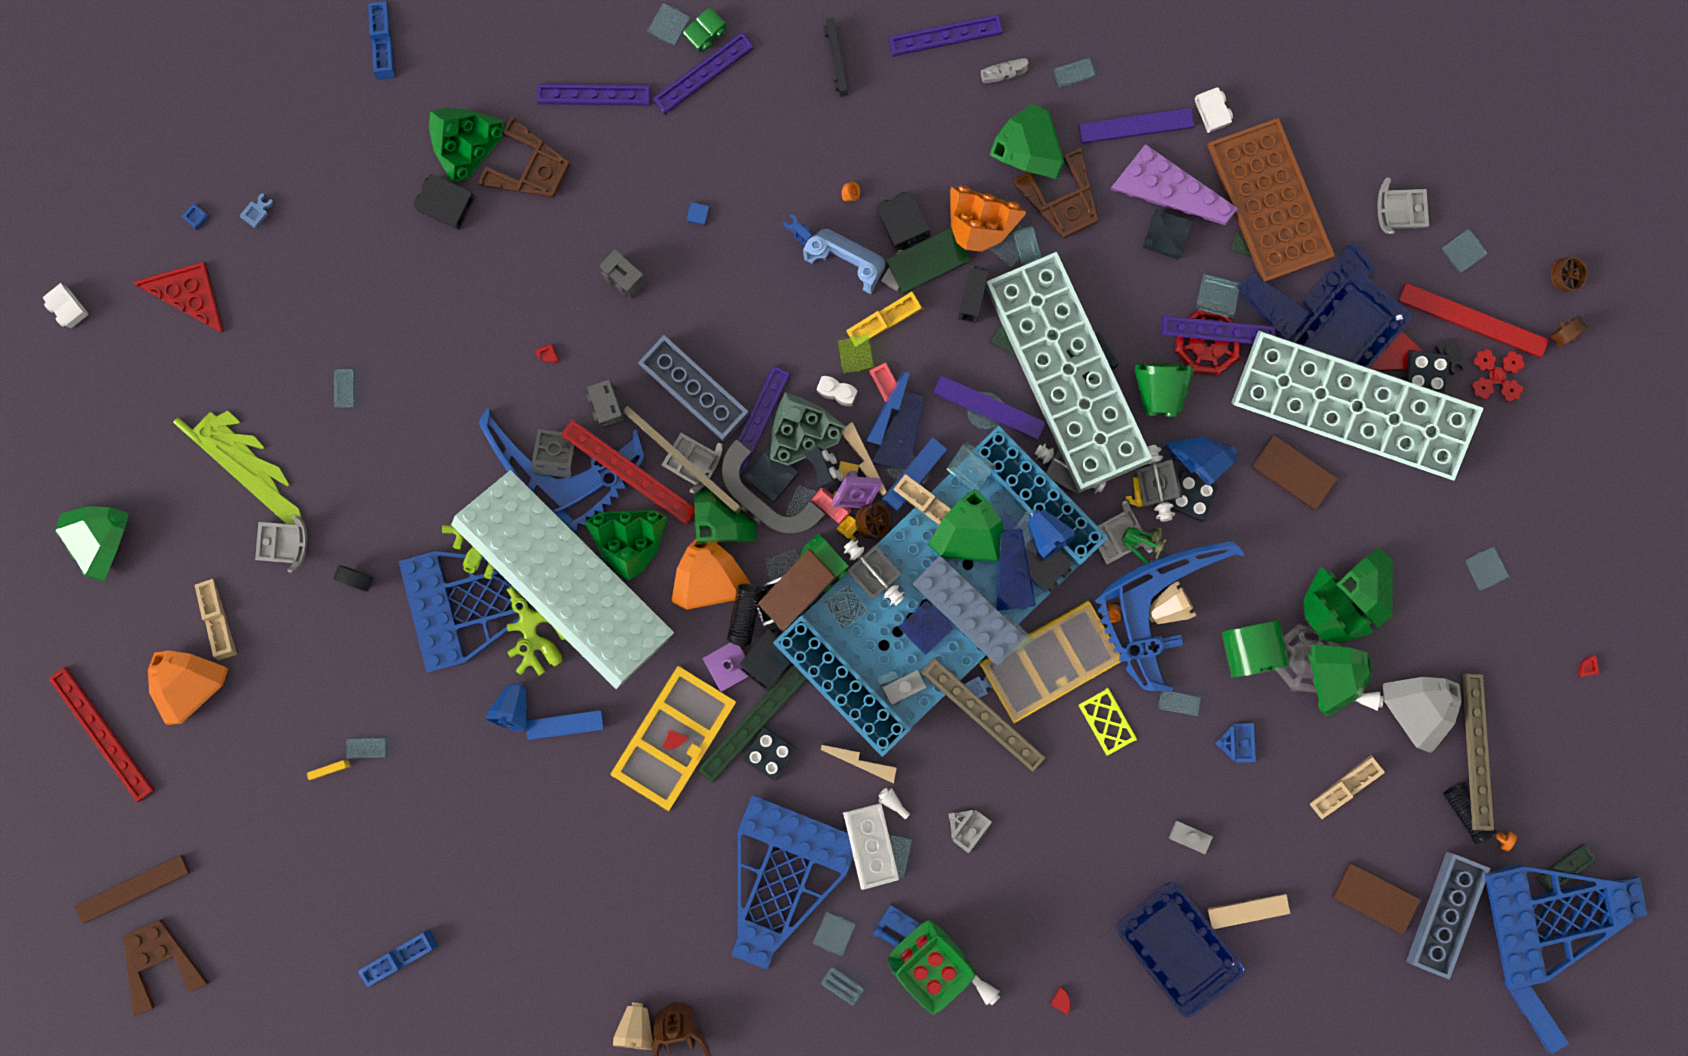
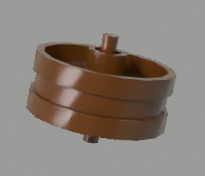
M1567 257L1556 260L1550 271L1552 285L1561 292L1581 289L1587 280V268L1582 259Z
M1580 316L1565 323L1561 320L1559 322L1561 326L1550 337L1560 348L1568 342H1579L1577 339L1579 334L1586 330L1588 326L1586 323H1583Z
M866 504L858 510L855 523L858 532L863 537L881 538L889 532L891 517L887 508L882 504Z

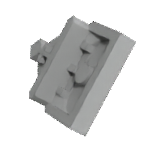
M977 810L948 813L953 842L970 854L993 822Z

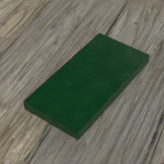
M952 228L886 259V263L903 294L970 262L966 250L957 244Z

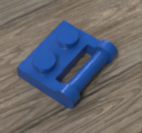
M890 904L872 935L875 937L879 936L894 947H897L901 941L882 930L883 927L887 925L906 938L921 923Z

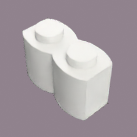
M1218 87L1198 94L1195 97L1196 106L1208 133L1229 126L1232 122L1231 119H1233L1232 111L1230 108L1227 109L1225 105V94Z
M62 283L43 297L46 302L44 304L51 313L54 312L57 317L55 319L62 327L72 328L89 315L69 288Z
M822 376L817 387V393L820 396L830 400L835 399L839 404L847 407L853 406L857 396V390L852 385L839 383L836 379L829 376Z

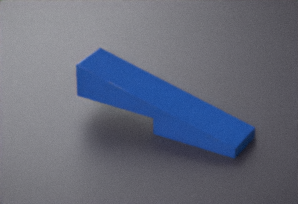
M387 1L368 3L373 72L377 80L396 78Z
M904 371L901 373L865 438L866 441L879 445L882 444L891 409H900L910 373Z
M932 437L882 500L898 511L906 499L893 490L905 474L920 484L947 449Z
M602 710L528 720L526 726L527 740L604 730Z
M429 929L358 970L368 988L439 945Z
M1531 986L1509 990L1547 1052L1553 1054L1569 1044Z

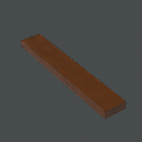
M183 855L74 907L81 923L84 924L187 875L190 871Z

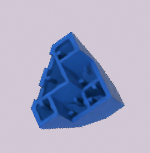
M1206 437L1168 442L1164 446L1165 450L1175 461L1179 459L1191 473L1196 472L1208 486L1239 459L1237 456L1238 452L1233 446H1227Z

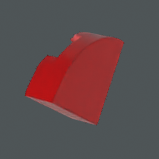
M552 343L534 351L544 362H560Z
M1596 655L1585 658L1578 669V677L1600 674Z
M669 730L662 748L675 749L685 743L688 736Z
M1059 987L1050 1004L1068 1015L1070 999L1065 990Z

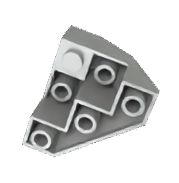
M1418 677L1383 684L1384 702L1416 748L1429 753L1433 752L1456 722L1461 705L1459 684L1445 678Z

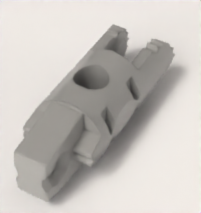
M1021 58L990 66L981 70L983 83L999 82L1028 72L1029 62L1026 58Z

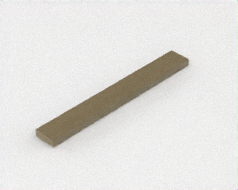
M627 406L623 410V413L735 513H739L743 509L631 408Z
M935 658L921 671L925 677L1032 772L1046 758Z
M1462 674L1472 829L1492 831L1494 830L1483 674Z

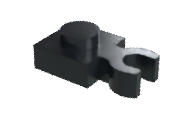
M1454 338L1435 347L1438 354L1451 356L1449 372L1452 375L1457 373L1455 365L1459 366L1461 371L1465 369V364L1458 359V357L1462 356V353Z

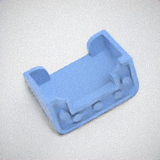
M830 229L820 230L807 241L803 249L804 260L813 264L817 259L822 258L826 260L831 252L859 267L858 277L863 281V291L872 294L885 269L883 257Z

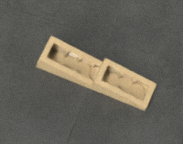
M853 422L846 426L842 436L862 459L863 463L859 465V469L868 478H880ZM883 483L878 491L882 497L887 493Z
M906 474L893 489L938 525H940L945 515L951 510Z
M210 579L195 584L202 620L206 623L213 657L217 660H222L237 655L215 580Z
M827 745L821 746L822 751L894 783L896 767L859 760L860 752Z
M1371 754L1310 802V805L1319 817L1323 819L1385 772Z
M1280 894L1251 899L1246 902L1210 907L1208 912L1212 929L1290 914L1287 895Z

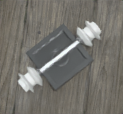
M1046 443L1043 446L1039 445L1034 453L1037 456L1035 460L1041 458L1043 459V464L1050 461L1051 464L1045 473L1055 483L1077 495L1079 493L1060 450H1058L1056 455H1053V447L1047 449ZM1106 482L1092 487L1095 489V494L1097 491L1102 492Z
M1157 445L1147 446L1152 456L1151 462L1148 463L1151 466L1137 470L1144 507L1157 505L1154 508L1155 511H1159L1156 519H1160L1161 522L1170 521L1175 513L1170 511L1173 504L1167 502L1182 498L1176 464L1174 460L1159 463L1163 456H1160L1158 452L1162 449L1157 447Z
M851 540L844 546L846 550L844 554L849 553L851 555L849 560L857 559L858 561L847 570L848 574L872 600L885 590L887 592L884 595V599L890 598V605L893 603L895 605L899 604L904 599L903 594L905 592L900 593L898 591L899 585L891 587L890 584L902 575L900 571L876 545L863 555L864 547L859 548L857 545L858 540L856 542Z

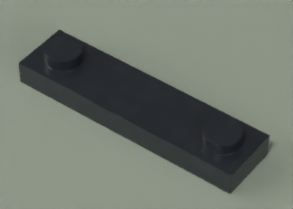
M834 18L826 19V26H823L825 38L829 37L837 78V80H834L835 91H839L840 97L848 96Z

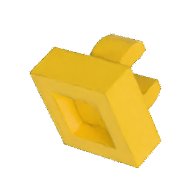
M848 515L836 530L846 538L856 540L853 536V533L857 530L856 520Z

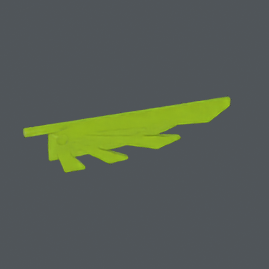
M226 411L215 416L210 412L193 430L179 417L174 420L173 423L284 523L296 525L292 516L297 515L301 518L300 509L280 495L272 480L274 478L289 486L287 479L279 467L257 458L246 446L265 449L255 436L235 434L227 427V425L240 424V421L233 414Z

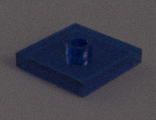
M927 600L898 627L925 656L954 629Z

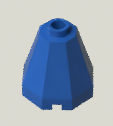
M1037 509L1029 515L1031 519L1028 523L1038 552L1044 560L1059 551L1058 549L1064 548L1076 537V534L1069 526L1044 509L1042 511Z
M519 683L507 685L488 710L487 721L502 728L507 726L510 727V730L525 732L527 726V690L524 689V685Z

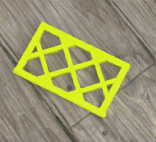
M1109 688L1079 704L1106 756L1137 740ZM1108 694L1111 706L1100 703L1103 695ZM1089 703L1096 705L1093 716L1088 715L1084 708L1085 705ZM1099 706L1109 709L1107 720L1096 717ZM1113 710L1117 711L1122 719L1120 724L1110 721ZM1095 720L1106 723L1103 734L1098 733L1094 725ZM1109 724L1119 726L1117 738L1106 735ZM1122 728L1128 730L1131 735L1130 739L1126 741L1120 739ZM1105 738L1116 741L1112 749H1107L1104 743Z

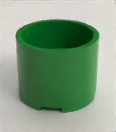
M1279 620L1221 632L1231 678L1290 666Z

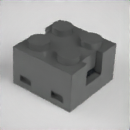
M615 249L599 265L603 278L611 285L615 283L617 291L624 297L628 295L632 299L647 283L643 274Z
M609 379L587 387L589 392L586 393L589 404L595 408L592 413L598 425L601 424L604 428L626 421L615 387Z
M538 429L532 458V473L571 478L573 456H575L576 446L561 436L562 432Z

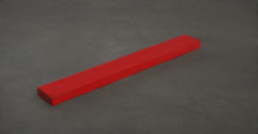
M1408 283L1404 284L1398 302L1539 358L1543 357L1549 341L1547 338Z
M571 420L562 432L561 436L685 525L688 524L695 514L694 506L574 420Z
M63 667L48 678L136 802H140L155 791L68 668Z

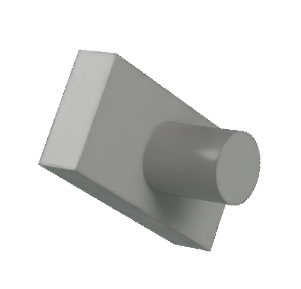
M918 670L882 688L892 705L926 688Z
M1175 821L1169 835V839L1203 854H1206L1213 836L1178 821Z

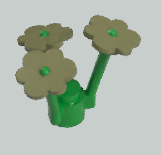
M1128 527L1121 539L1125 542L1123 546L1129 548L1145 564L1159 559L1167 539H1164L1163 543L1160 542L1162 538V528L1156 527L1151 533L1134 527ZM1142 535L1150 537V541L1143 538ZM1141 541L1156 548L1154 551L1157 553L1156 558L1148 561L1132 545L1137 546Z

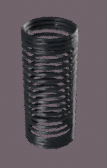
M740 584L736 590L737 593L727 640L734 645L748 646L752 641L758 603L762 591L759 587L752 584ZM736 639H747V641H740Z
M1459 782L1444 791L1443 796L1450 803L1449 806H1452L1451 809H1454L1453 812H1456L1455 815H1458L1457 818H1460L1459 821H1462L1461 824H1464L1463 827H1466L1465 830L1471 836L1474 844L1483 843L1492 838L1497 830H1479L1473 833L1476 830H1471L1472 822L1469 823L1472 821V818L1465 821L1472 817V814L1464 818L1471 813V800L1468 797L1470 791H1468L1469 788H1467L1465 782Z

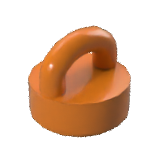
M856 182L845 183L841 193L842 199L844 201H855L860 197V188Z
M1107 604L1106 607L1111 623L1119 622L1122 617L1120 605Z
M1499 832L1496 835L1497 839L1501 842L1500 848L1506 852L1512 849L1517 840V835L1512 832H1508L1506 835Z

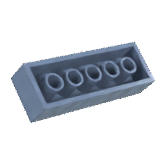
M665 335L638 362L643 370L723 442L750 415L748 410Z
M941 556L912 584L996 666H999L1026 638Z
M1446 852L1406 962L1450 980L1486 882L1485 874L1489 873L1491 868Z

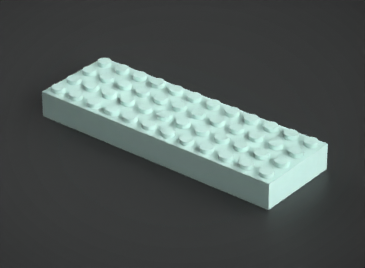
M1057 252L987 281L986 290L1078 492H1083L1150 463L1152 456ZM1069 349L1070 353L1075 357L1070 358L1066 351ZM1087 372H1090V373L1087 375V378H1086V381H1085L1084 378L1082 377V375H1084V374L1087 373Z
M1259 330L1231 402L1235 406L1453 481L1456 478L1483 411V408L1478 405Z
M511 470L455 515L451 525L615 689L624 683L673 635L674 632Z

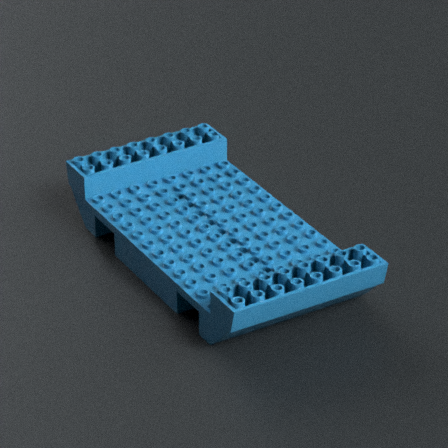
M998 426L931 494L952 509L962 497L975 488L989 501L1000 519L1007 514L1020 527L1008 539L1011 551L997 562L971 560L973 568L965 570L962 567V562L965 559L943 558L1016 627L1051 593L1048 590L1043 593L1011 561L1033 538L1028 523L1031 519L1029 517L1031 513L1037 509L1040 511L1044 509L1069 526L1076 534V537L1068 545L1058 549L1073 563L1070 567L1072 569L1070 573L1081 565L1108 537L1013 439ZM916 507L876 544L902 574L890 584L891 587L899 585L898 591L900 593L905 592L903 594L904 599L899 604L895 605L893 603L890 605V598L884 599V595L887 592L885 590L872 600L847 573L773 642L882 757L946 695L921 673L933 658L960 681L986 656L932 603L929 610L925 611L920 607L921 601L926 598L912 584L939 557L928 545L939 525ZM1061 576V577L1056 581V582L1058 583V585H1059L1065 578H1063V577ZM846 592H847V594H849V597H851L850 594H852V598H851V599H856V600L859 599V601H861V602L856 603V604H859V607H858V610H857V613H856L855 618H853V619H846V618H844L845 621H843V622H844V623H847V625H845V624H843V623H841V622H839V621H837V620L835 619V617H839V616H842V615H846V614L851 613L850 607H851V610H853V608H855V606H856L855 602L852 603V601H855V600L849 599V602H850V607H849V603H848V599H847V596H846ZM839 597L845 600L839 601L833 598ZM828 600L830 601L832 613L829 610L830 607L828 608V606H826L828 603H825L826 601L828 602ZM836 604L838 609L841 608V610L833 612L832 605ZM909 613L917 615L918 620L916 623L909 624L906 617ZM896 626H900L904 631L903 635L899 638L892 634V630ZM881 640L889 642L890 647L887 651L879 649L878 644ZM918 670L926 688L891 705L882 687Z

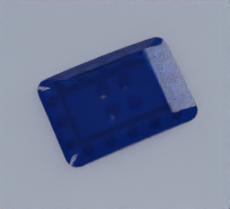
M1354 271L1346 276L1291 342L1371 368L1408 325L1411 315L1405 307L1363 273Z
M1169 882L1117 923L1116 931L1183 1017L1190 1018L1196 1015L1241 979L1244 974L1242 964L1177 883Z

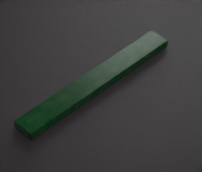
M794 664L699 767L698 770L709 781L713 782L807 679Z

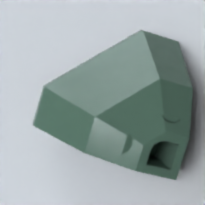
M785 392L777 409L772 428L770 459L785 465L798 462L806 458L804 453L817 446L825 450L838 444L846 426L823 408L801 397Z

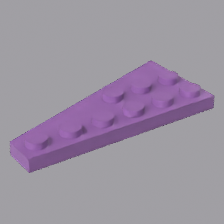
M1146 144L1111 187V191H1119L1127 194V196L1145 199L1147 202L1173 210L1178 209L1190 215L1201 216L1203 219L1226 225L1238 209Z

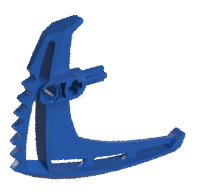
M486 409L480 418L479 425L506 471L509 472L511 470L564 524L575 531L578 530V524L586 525L587 517H593L596 511L604 512V504L612 505L611 497L619 498L618 489H626L624 480L604 466L597 465L598 462L589 457L592 468L571 478L555 479L549 475L532 473V462L513 444L492 419V411ZM490 426H492V428L494 429V431L506 447L505 452L502 451L501 447L496 441L492 431L489 428ZM634 430L633 440L617 452L631 462L640 456L635 464L640 467L645 454L637 430ZM512 456L531 477L529 484L525 482L510 463ZM609 474H613L615 477L614 482L611 484L606 483V477ZM538 485L560 507L553 510L535 493V487ZM605 486L611 488V491L601 501L579 518L573 520L565 512V510L579 504Z
M1233 541L1192 548L1151 561L1120 577L1095 599V602L1101 604L1097 612L1104 614L1100 622L1107 625L1104 633L1111 634L1108 642L1116 644L1113 652L1121 653L1119 661H1127V672L1144 690H1173L1172 686L1164 684L1155 655L1164 652V649L1183 645L1181 634L1164 638L1161 635L1151 636L1149 610L1152 597L1166 586L1193 571L1236 554L1244 556L1243 551ZM1227 549L1226 552L1202 559L1196 558L1200 554ZM1183 559L1189 560L1188 564L1163 574L1157 571V569ZM1146 574L1153 576L1151 579L1123 593V586ZM1118 595L1128 637L1124 647L1121 646L1116 636L1106 607V601ZM1152 641L1158 644L1153 650L1148 647ZM1132 645H1138L1139 650L1136 653H1129V648ZM1132 659H1136L1146 680L1145 684L1136 675L1130 663Z

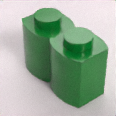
M709 7L683 31V35L698 52L706 51L712 45L711 41L716 37L720 38L726 32V23Z

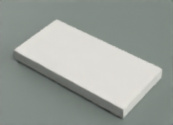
M878 803L844 812L861 890L899 880L882 804Z

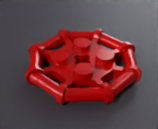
M1199 307L1197 311L1187 317L1205 320L1204 317L1219 318L1218 321L1235 323L1226 310L1216 311ZM1177 337L1174 351L1186 365H1194L1193 373L1198 372L1220 376L1223 371L1241 359V343L1234 342L1233 352L1228 350L1227 341L1212 340L1214 344L1207 347V343H1204L1206 339L1189 338V345L1183 346L1184 337ZM1186 350L1194 353L1196 357L1195 362L1189 357ZM1225 354L1229 357L1218 365L1217 359ZM1200 361L1212 362L1213 367L1198 364Z

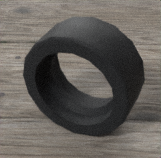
M338 565L333 579L350 587L368 592L373 577L352 568Z

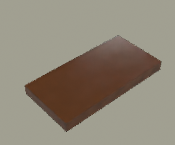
M1275 435L1272 436L1252 465L1253 469L1313 510H1317L1337 480L1332 474Z
M808 549L762 598L758 605L784 632L833 582L836 576L811 549Z
M1351 863L1348 864L1332 896L1337 901L1403 935L1421 901Z

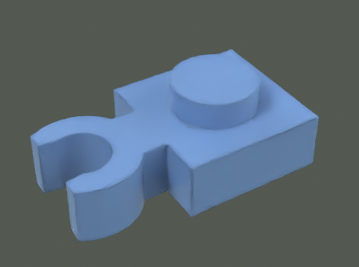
M263 193L259 195L257 204L251 201L240 214V218L254 228H257L268 215L265 209L273 206L272 199L267 203L262 202L265 199V194Z
M986 675L982 681L978 676L964 684L978 698L988 694L985 688H992Z

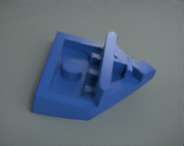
M1254 723L1233 724L1215 743L1236 763L1256 762Z

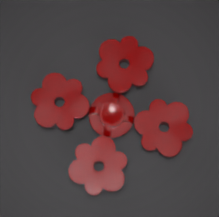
M1486 349L1483 352H1477V357L1473 360L1474 364L1479 366L1481 371L1485 369L1491 371L1489 379L1485 380V378L1481 377L1478 381L1473 382L1474 395L1487 399L1494 392L1492 388L1493 383H1503L1501 394L1505 395V400L1510 402L1514 399H1519L1520 393L1523 392V387L1516 380L1511 382L1505 381L1507 377L1505 371L1517 373L1518 370L1523 369L1525 364L1522 361V355H1517L1514 351H1511L1502 360L1505 363L1503 368H1494L1496 357L1492 355L1491 350Z

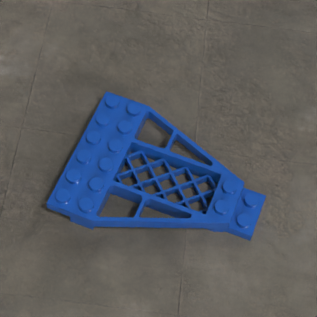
M434 551L398 561L427 673L467 663L508 632L506 626L491 638L488 628L489 621L518 614L514 610L507 611L512 602L510 599L502 596L501 593L506 585L509 587L512 585L506 579L504 581L497 576L501 574L497 570L493 572L486 586L478 582L479 580L487 579L484 577V574L476 576L474 573H470V576L466 579L447 584L440 556L465 558V554ZM494 578L503 583L498 593L489 588ZM472 583L468 591L460 587L461 585ZM476 583L484 587L480 597L471 593ZM453 588L452 592L449 594L448 589ZM457 588L466 593L461 603L452 598ZM487 590L496 594L491 604L482 600ZM469 595L477 599L473 609L464 605ZM499 597L508 601L503 611L494 607ZM451 600L459 604L455 613ZM480 602L489 606L484 616L476 612ZM529 603L528 607L536 611V609ZM462 607L471 611L466 621L457 617ZM492 608L500 612L498 614L488 616ZM473 614L481 617L480 619L470 621ZM518 617L512 623L518 622L520 617ZM456 619L461 621L462 623L457 625ZM482 623L487 641L468 656H465L459 629Z
M755 795L751 796L737 831L738 938L731 956L766 970L768 969L773 953L846 876L853 859L848 832ZM742 834L769 845L761 868L757 869L742 863ZM774 846L780 848L772 852ZM783 850L787 861L776 865L773 854ZM786 851L798 856L789 860ZM769 857H771L774 867L765 870ZM801 858L805 868L794 872L791 862ZM804 858L810 860L808 866L806 865ZM788 863L792 874L782 878L778 867ZM814 863L841 873L823 894L805 887V882ZM742 867L754 871L758 875L745 908H742ZM776 869L780 879L769 883L765 873ZM805 871L804 877L800 884L796 874ZM763 875L767 885L758 888ZM794 876L798 886L787 890L783 880ZM781 881L785 892L775 896L771 885ZM768 887L772 898L762 902L758 891ZM798 889L795 900L792 902L789 893ZM806 892L819 897L805 914L790 927L789 923L801 893ZM756 893L760 903L750 907ZM786 894L790 905L780 909L776 898ZM774 900L778 910L767 914L764 904ZM761 905L765 916L755 920L751 909ZM791 907L787 920L785 921L782 911ZM748 911L752 920L746 918ZM779 913L783 923L773 927L769 917ZM767 918L770 927L760 924L758 921ZM784 926L782 932L775 930L779 927Z
M1520 864L1502 867L1499 871L1485 874L1506 988L1509 990L1549 981L1632 923L1633 919L1648 916L1641 879L1638 876L1621 880L1603 879ZM1527 872L1550 874L1553 891L1531 896ZM1558 876L1592 882L1560 890ZM1593 891L1600 894L1595 903L1588 900ZM1575 895L1582 898L1576 908L1570 905ZM1557 899L1563 902L1558 912L1551 909ZM1586 902L1592 905L1587 915L1581 912ZM1602 902L1604 905V910L1599 907ZM1538 904L1544 906V909L1538 917L1534 914V909ZM1568 906L1574 910L1569 919L1562 916ZM1597 910H1600L1604 914L1602 915L1600 920L1596 922L1592 919V917L1594 916ZM1549 911L1556 914L1550 924L1544 921ZM1579 914L1585 917L1580 927L1573 923ZM1560 918L1566 921L1561 931L1555 928ZM1590 921L1593 922L1594 924H1596V925L1587 927V925L1589 924ZM1543 922L1548 927L1544 934L1540 935L1537 929ZM1571 926L1577 928L1576 930L1568 931ZM1553 930L1559 933L1549 936ZM1602 933L1578 951L1572 953V940ZM1564 942L1566 959L1548 972H1545L1542 947Z

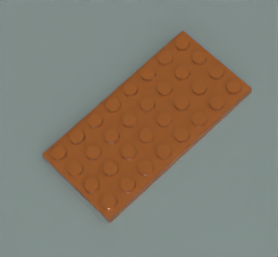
M1279 118L1207 144L1228 199L1232 205L1238 208L1235 216L1262 283L1335 257Z

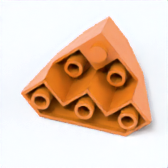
M959 185V188L951 187L950 189L951 228L957 244L965 250L984 251L1001 243L1026 214V211L1018 203L1006 202L995 198L994 195L970 190L967 186Z
M695 539L687 547L677 567L672 603L688 610L734 601L737 586L751 583L734 558L717 543L698 544Z
M175 651L154 652L148 668L149 693L165 724H182L222 687L228 668L193 654Z

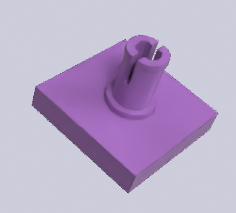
M856 471L848 472L832 500L833 506L861 508L866 504H871L882 485L881 479L858 477Z
M729 643L702 658L720 692L748 677L738 669L739 664L745 658L744 652L738 645Z

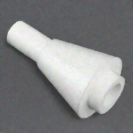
M1380 692L1363 693L1355 701L1378 711V707L1382 708L1384 696H1380Z
M885 788L878 795L879 803L896 811L904 819L908 818L910 813L902 807L892 788Z
M977 975L974 977L972 983L977 987L985 1004L988 1005L990 1003L993 1005L1000 998L998 995L1000 991L981 981Z

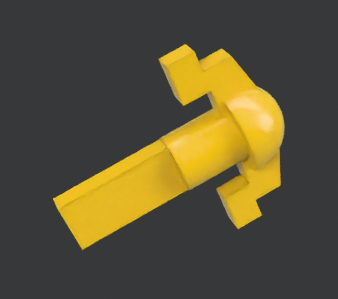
M1133 477L1135 500H1132V496H1125V499L1128 500L1130 505L1142 507L1144 503L1138 477Z

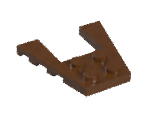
M511 116L503 134L535 150L519 181L486 166L478 184L485 187L554 198L571 164Z
M1081 147L1063 157L1079 189L1048 204L1030 172L1013 179V184L1063 239L1098 222Z
M162 919L123 936L134 1016L155 1007L141 971L173 956L188 992L209 984L207 979L205 980L200 974L198 967L188 958L186 951L177 943L175 936Z

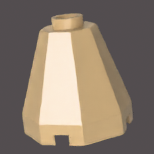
M1179 580L1171 584L1150 605L1149 619L1151 622L1155 621L1157 624L1187 620L1197 615L1195 611L1191 612L1193 605L1183 587L1178 588V585H1180Z
M632 1003V1006H627L614 1035L613 1046L652 1050L653 1037L647 1008L643 1007V1003Z

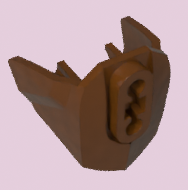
M673 1002L656 1014L654 1024L655 1039L652 1045L653 1056L659 1055L662 1044H664L667 1054L671 1055L669 1044L684 1040L688 1041L690 1051H692L695 1046V1039L706 1056H711L709 1044L702 1034L691 1006Z

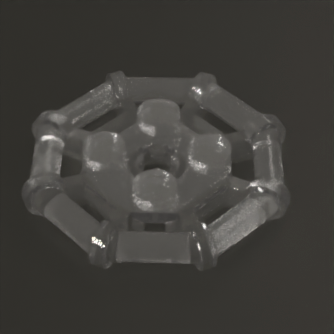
M1296 624V627L1283 638L1286 649L1290 651V666L1288 667H1291L1297 677L1294 681L1285 668L1274 671L1279 673L1289 685L1291 691H1305L1318 694L1317 688L1314 685L1302 684L1300 681L1302 678L1313 679L1312 664H1307L1304 657L1311 651V645H1323L1321 643L1322 639L1319 636L1316 640L1306 639L1304 633L1316 634L1311 626ZM1297 635H1299L1300 641L1298 643H1296L1293 647L1287 645L1291 640H1293ZM1327 641L1330 646L1341 647L1338 643Z

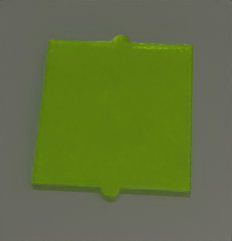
M869 335L851 336L849 339L838 341L844 374L855 371L860 373L861 370L874 368Z

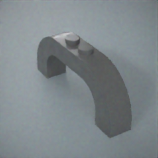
M736 439L724 457L722 474L726 488L739 502L738 505L743 508L742 510L752 512L754 514L752 518L759 524L763 522L770 528L783 533H799L814 526L823 517L825 512L811 501L799 514L783 516L778 514L743 484L740 469L752 451Z

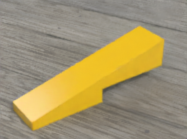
M910 292L846 331L855 347L924 308L916 294Z

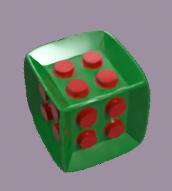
M932 920L925 921L912 931L891 952L887 959L890 970L896 975L903 987L932 1015L940 1012L968 987L976 976V971L971 962L965 958L958 946Z

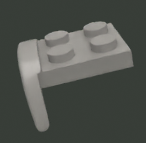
M1386 178L1380 187L1377 202L1378 219L1381 229L1386 234H1395L1393 229L1429 227L1427 190H1388L1391 178Z
M680 433L673 445L675 449L709 479L715 472L723 453V445L721 443L717 444L714 452L683 433ZM668 453L662 466L694 484L695 486L690 489L691 493L695 494L701 491L705 485Z
M1128 501L1121 503L1122 513L1098 525L1108 537L1097 548L1106 565L1131 552L1129 548L1123 546L1125 542L1121 540L1128 527H1134L1143 531ZM1141 541L1137 546L1132 545L1135 549L1142 546L1148 553L1153 551L1152 546Z
M293 515L292 518L296 525L258 522L255 560L292 563L288 572L292 573L298 570L305 559L307 549V529L304 521L299 516Z

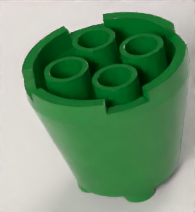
M1144 363L1135 364V375L1143 411H1146L1147 416H1158L1160 413H1165V416L1174 417L1179 415V412H1182L1193 376L1194 365H1187L1183 368L1181 363H1149L1146 367H1144Z

